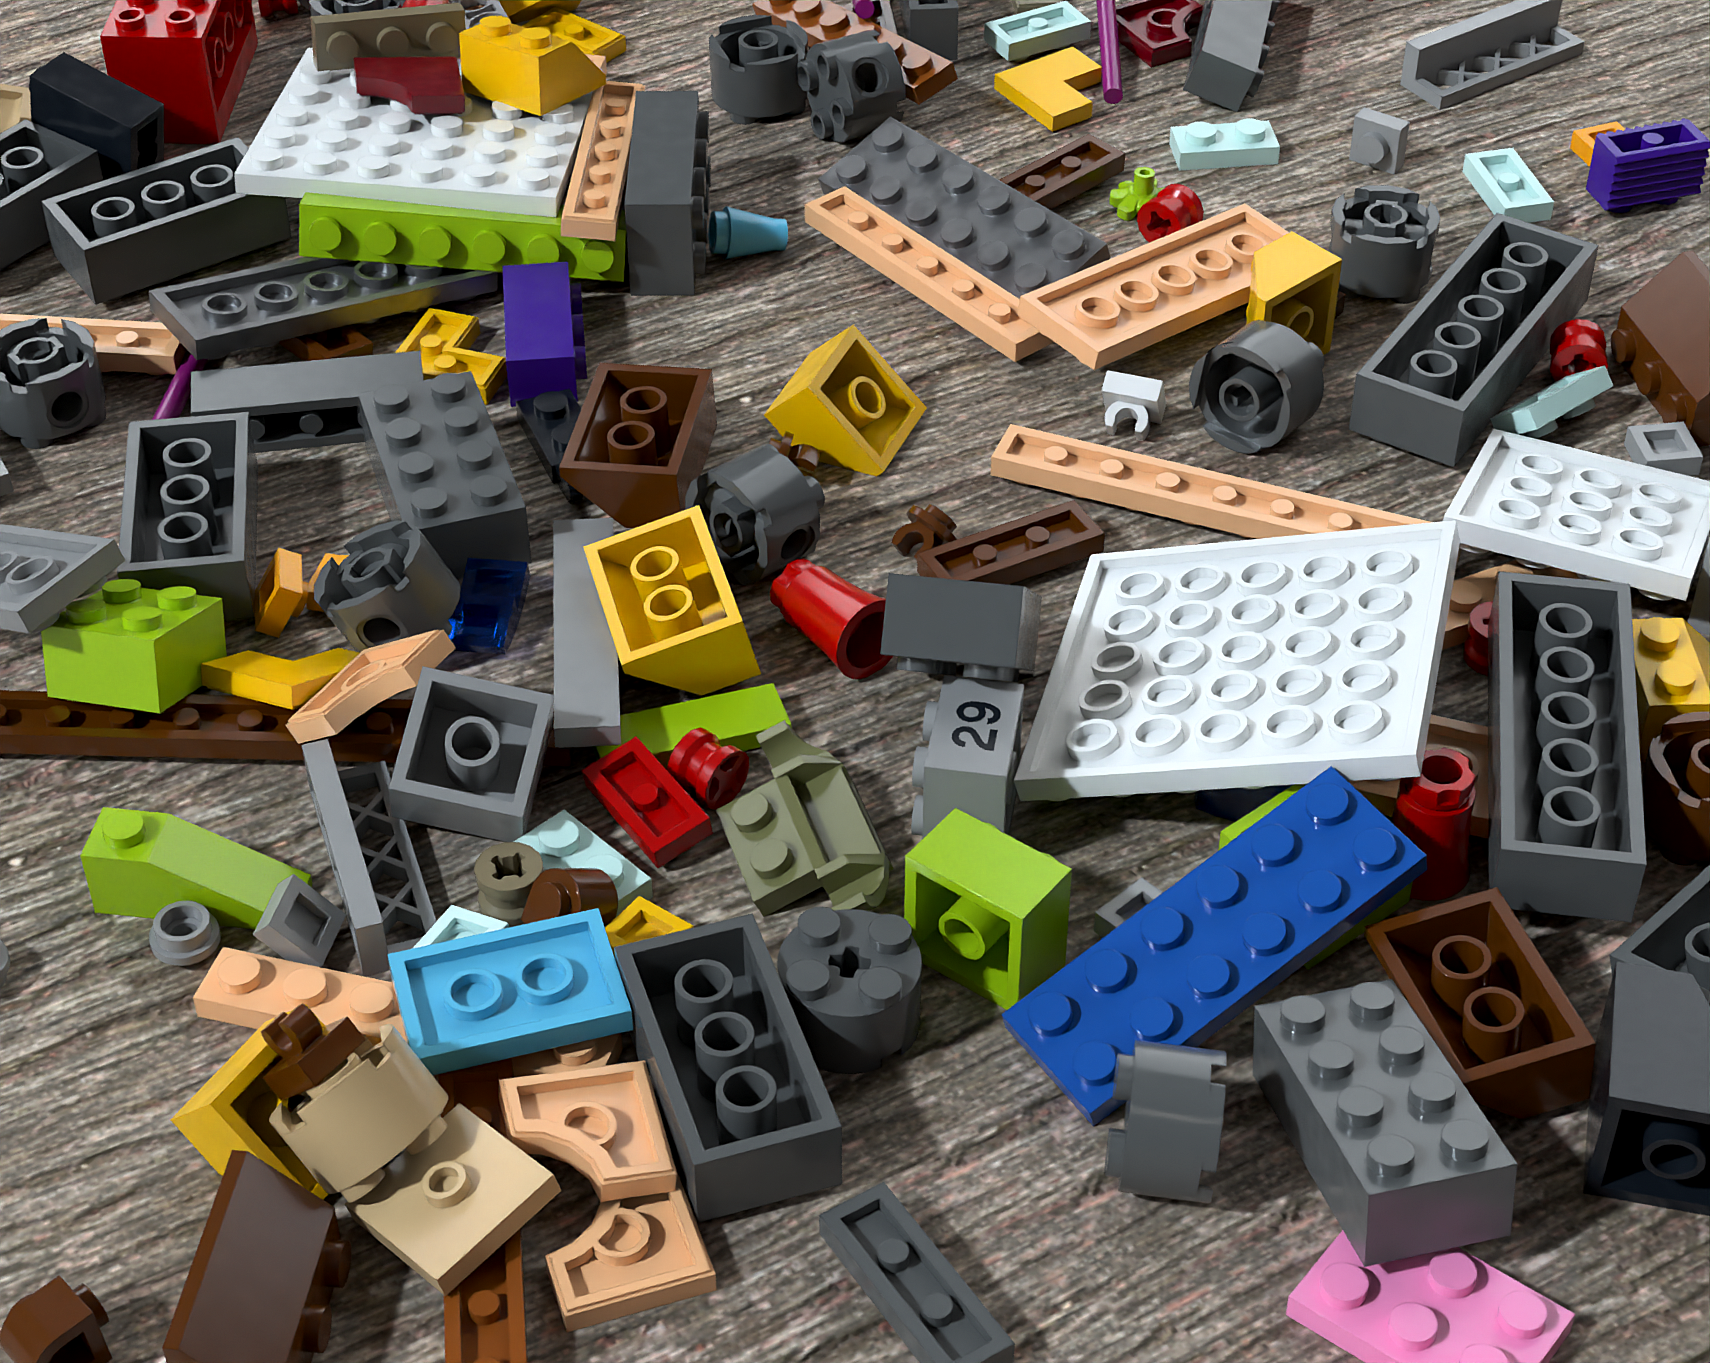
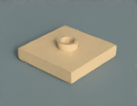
M461 1103L456 1105L442 1118L448 1126L432 1144L414 1155H411L406 1149L384 1169L386 1174L378 1185L360 1199L351 1203L348 1201L345 1203L353 1220L444 1296H447L561 1191L554 1174Z

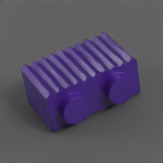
M1684 118L1681 121L1672 120L1671 123L1665 121L1662 124L1654 123L1653 126L1645 124L1643 128L1635 126L1634 129L1626 127L1624 131L1617 129L1616 132L1607 131L1606 134L1598 132L1595 139L1586 190L1605 211L1608 210L1615 213H1625L1630 211L1634 205L1651 202L1662 205L1674 204L1678 201L1679 197L1701 193L1700 185L1703 184L1702 176L1705 175L1704 167L1707 166L1706 158L1709 157L1710 140L1690 120Z

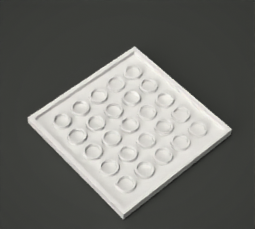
M307 48L234 173L236 193L303 198L305 192L556 217L574 169L592 92L542 116L464 92L465 112H462V114L414 115L408 106L398 101L376 96H359L356 91L354 69L317 71L313 64V49ZM457 59V63H458V67H459V72H460V76H461V81H462V75H461V59Z
M1456 520L1091 554L1014 779L1020 801H1064L1070 798L1128 797L1134 794L1193 793L1199 790L1228 788L1259 789L1265 786L1308 784L1330 766L1347 781L1373 779L1394 781L1406 777H1421L1460 545Z

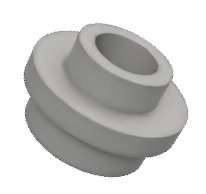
M178 901L162 908L155 916L149 933V942L154 956L166 964L176 966L190 965L204 960L216 950L221 939L217 919L202 904L194 901Z

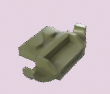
M785 720L757 734V740L773 768L771 772L774 779L716 809V812L752 900L763 917L822 886L829 895L833 905L831 909L834 911L844 909L870 911L878 907L884 900L889 886V871L894 868L854 781L844 764L826 750L806 743L790 728Z

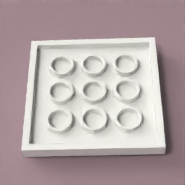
M1493 429L1445 513L1443 521L1456 520L1460 538L1459 548L1469 552L1486 553L1493 551L1515 557L1519 563L1531 568L1543 569L1551 566L1575 572L1579 578L1584 580L1630 584V587L1637 588L1641 594L1652 599L1670 600L1676 598L1686 601L1710 536V481Z

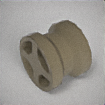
M503 842L489 847L480 854L475 861L474 874L479 888L478 905L481 914L508 922L509 927L526 924L521 921V917L530 890L536 878L544 872L543 861L538 851L530 845L520 842Z

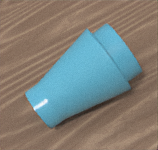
M727 206L724 207L723 211L711 212L708 226V243L711 254H722L723 259H730L773 250L784 251L786 249L788 241L786 219H775Z

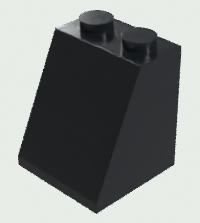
M1616 961L1596 1038L1588 1104L1584 1194L1710 1216V1005L1693 974Z

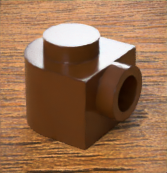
M551 868L545 870L536 878L532 885L521 921L527 924L599 908L604 927H606L616 918L618 910L616 887L609 875L597 868Z
M60 1275L33 1294L20 1299L9 1311L0 1331V1345L14 1363H107L113 1359L100 1330L101 1327L109 1322L108 1315L103 1306L85 1284L82 1283L72 1290Z

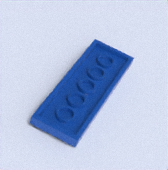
M1330 766L1002 1013L1001 1016L1005 1028L1085 1118L1095 1126L1126 1102L1125 1100L1113 1098L1117 1053L1132 1055L1135 1040L1198 1047L1427 870V855L1340 773Z

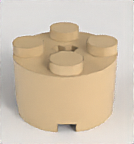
M385 1024L379 1027L382 1041L374 1046L363 1035L366 1040L316 1087L301 1093L305 1099L291 1113L281 1102L269 1118L272 1126L328 1194L341 1192L349 1203L360 1199L378 1185L386 1174L381 1167L406 1148L411 1155L422 1151L432 1144L448 1126L440 1116L448 1102V1094L392 1024Z

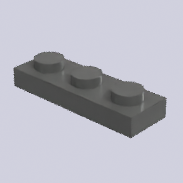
M884 1182L819 1215V1234L919 1363L1014 1362L1015 1343Z

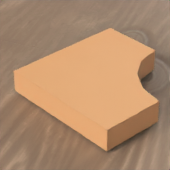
M437 629L364 649L288 720L289 723L286 727L298 744L337 735L353 720L378 703L399 692L417 686L422 667L435 669L456 647L444 630L439 631Z
M645 1060L499 1080L498 1098L508 1140L526 1154H542L570 1164L590 1181L600 1202L675 1191L677 1173Z
M677 1170L675 1191L601 1202L592 1224L573 1243L545 1255L547 1274L566 1333L717 1290L716 1274Z

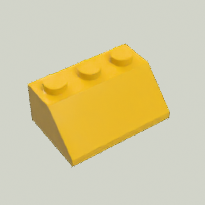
M699 505L583 546L625 674L701 696L761 674L743 620Z

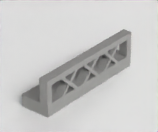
M1516 0L1407 41L1400 85L1441 110L1579 56L1583 53L1585 41L1558 26L1562 0ZM1549 41L1556 46L1542 45V43ZM1505 57H1515V58H1524V59H1521V60H1520V59H1510V58H1505ZM1469 71H1482V72H1488V73H1475V72H1469ZM1435 85H1447L1452 87L1442 90Z
M328 739L303 744L302 750L310 794L363 976L389 971L387 954L412 949L422 938L387 946L385 935L397 921H401L422 929L425 935L437 921L404 819L394 818L391 814L389 796L391 777L386 762L380 761L337 771ZM375 786L378 787L379 793L366 808L346 801L345 793ZM369 829L392 837L379 853L362 847L359 844V840ZM383 874L407 882L394 899L373 891L374 884Z

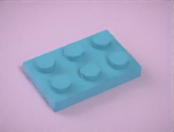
M599 908L387 954L407 1043L432 1075L633 1030L632 1010Z

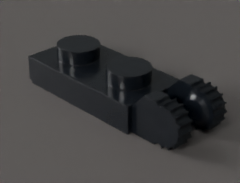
M570 388L557 392L548 391L536 397L516 401L518 422L553 484L557 483L568 502L582 500L583 494L562 479L559 471L560 463L581 412V407Z

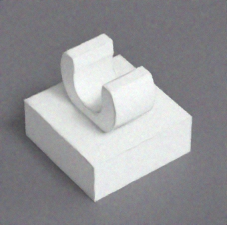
M1107 370L1101 390L1106 410L1105 425L1107 433L1115 435L1118 422L1127 417L1137 420L1135 425L1136 440H1145L1150 431L1149 422L1158 424L1162 422L1166 407L1163 381Z

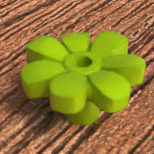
M1139 167L1134 171V182L1123 181L1118 184V189L1111 190L1109 203L1117 208V216L1119 218L1131 221L1135 218L1141 206L1150 199L1155 198L1163 188H1158V181L1152 168Z

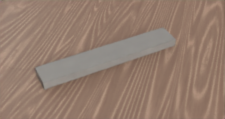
M613 518L553 520L555 747L559 748L621 744L618 653L583 546L614 536Z

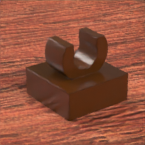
M302 1003L288 1015L286 1012L280 1013L261 1031V1035L268 1046L275 1053L283 1057L262 1078L282 1101L316 1087L366 1039L348 1016L321 1027L315 1014Z

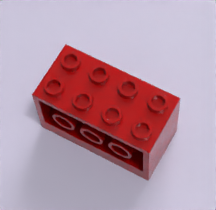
M116 0L100 35L107 75L164 104V143H220L258 46L252 1Z

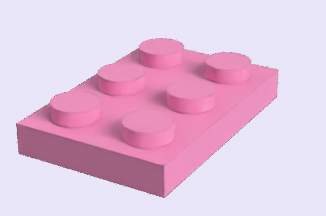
M1343 1230L1289 1295L1286 1309L1288 1317L1365 1363H1549L1570 1334L1575 1317L1573 1312L1458 1247L1364 1267Z

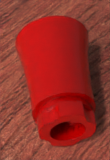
M797 559L788 563L783 573L774 579L770 590L771 603L780 609L788 624L804 634L819 647L846 677L864 679L881 670L893 658V656L880 654L886 599L866 592L844 580L828 568L816 566L807 559Z
M1446 747L1437 750H1425L1421 777L1400 779L1396 805L1391 818V822L1427 855V870L1413 880L1410 898L1431 901L1451 897L1460 892L1470 878L1469 838L1471 817L1476 797L1474 787L1475 774L1469 769V759L1458 751Z

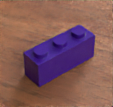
M568 262L503 266L505 349L510 406L516 407V401L536 397L544 392H557L569 388L578 402L577 380L588 379L581 283H570Z

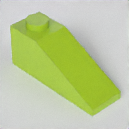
M103 807L80 855L95 913L154 919L162 908L171 903L194 901L202 904L217 919L219 926L256 929L280 882L295 874L312 887L310 874L169 813Z

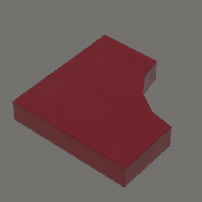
M1134 0L1117 5L1119 42L1151 68L1191 56L1192 40L1187 33L1190 29L1200 24L1204 7L1195 0Z
M456 56L354 58V77L356 91L359 96H376L398 101L408 106L414 115L462 114V112H465V94Z

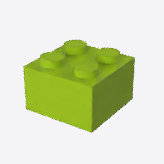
M132 579L108 581L102 586V590L90 597L70 602L65 606L66 610L59 614L58 620L50 627L41 631L48 697L153 713H162L203 686L201 663L227 656L222 598L196 595L194 588L186 586L156 590L141 588V583Z
M957 808L953 809L905 855L904 919L911 925L912 936L920 949L922 963L1008 1010L1065 967L1072 868L1058 862L1051 855L1041 853L1001 832L992 824L982 822Z

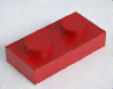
M637 736L581 770L586 787L657 868L665 865L713 834L709 816Z

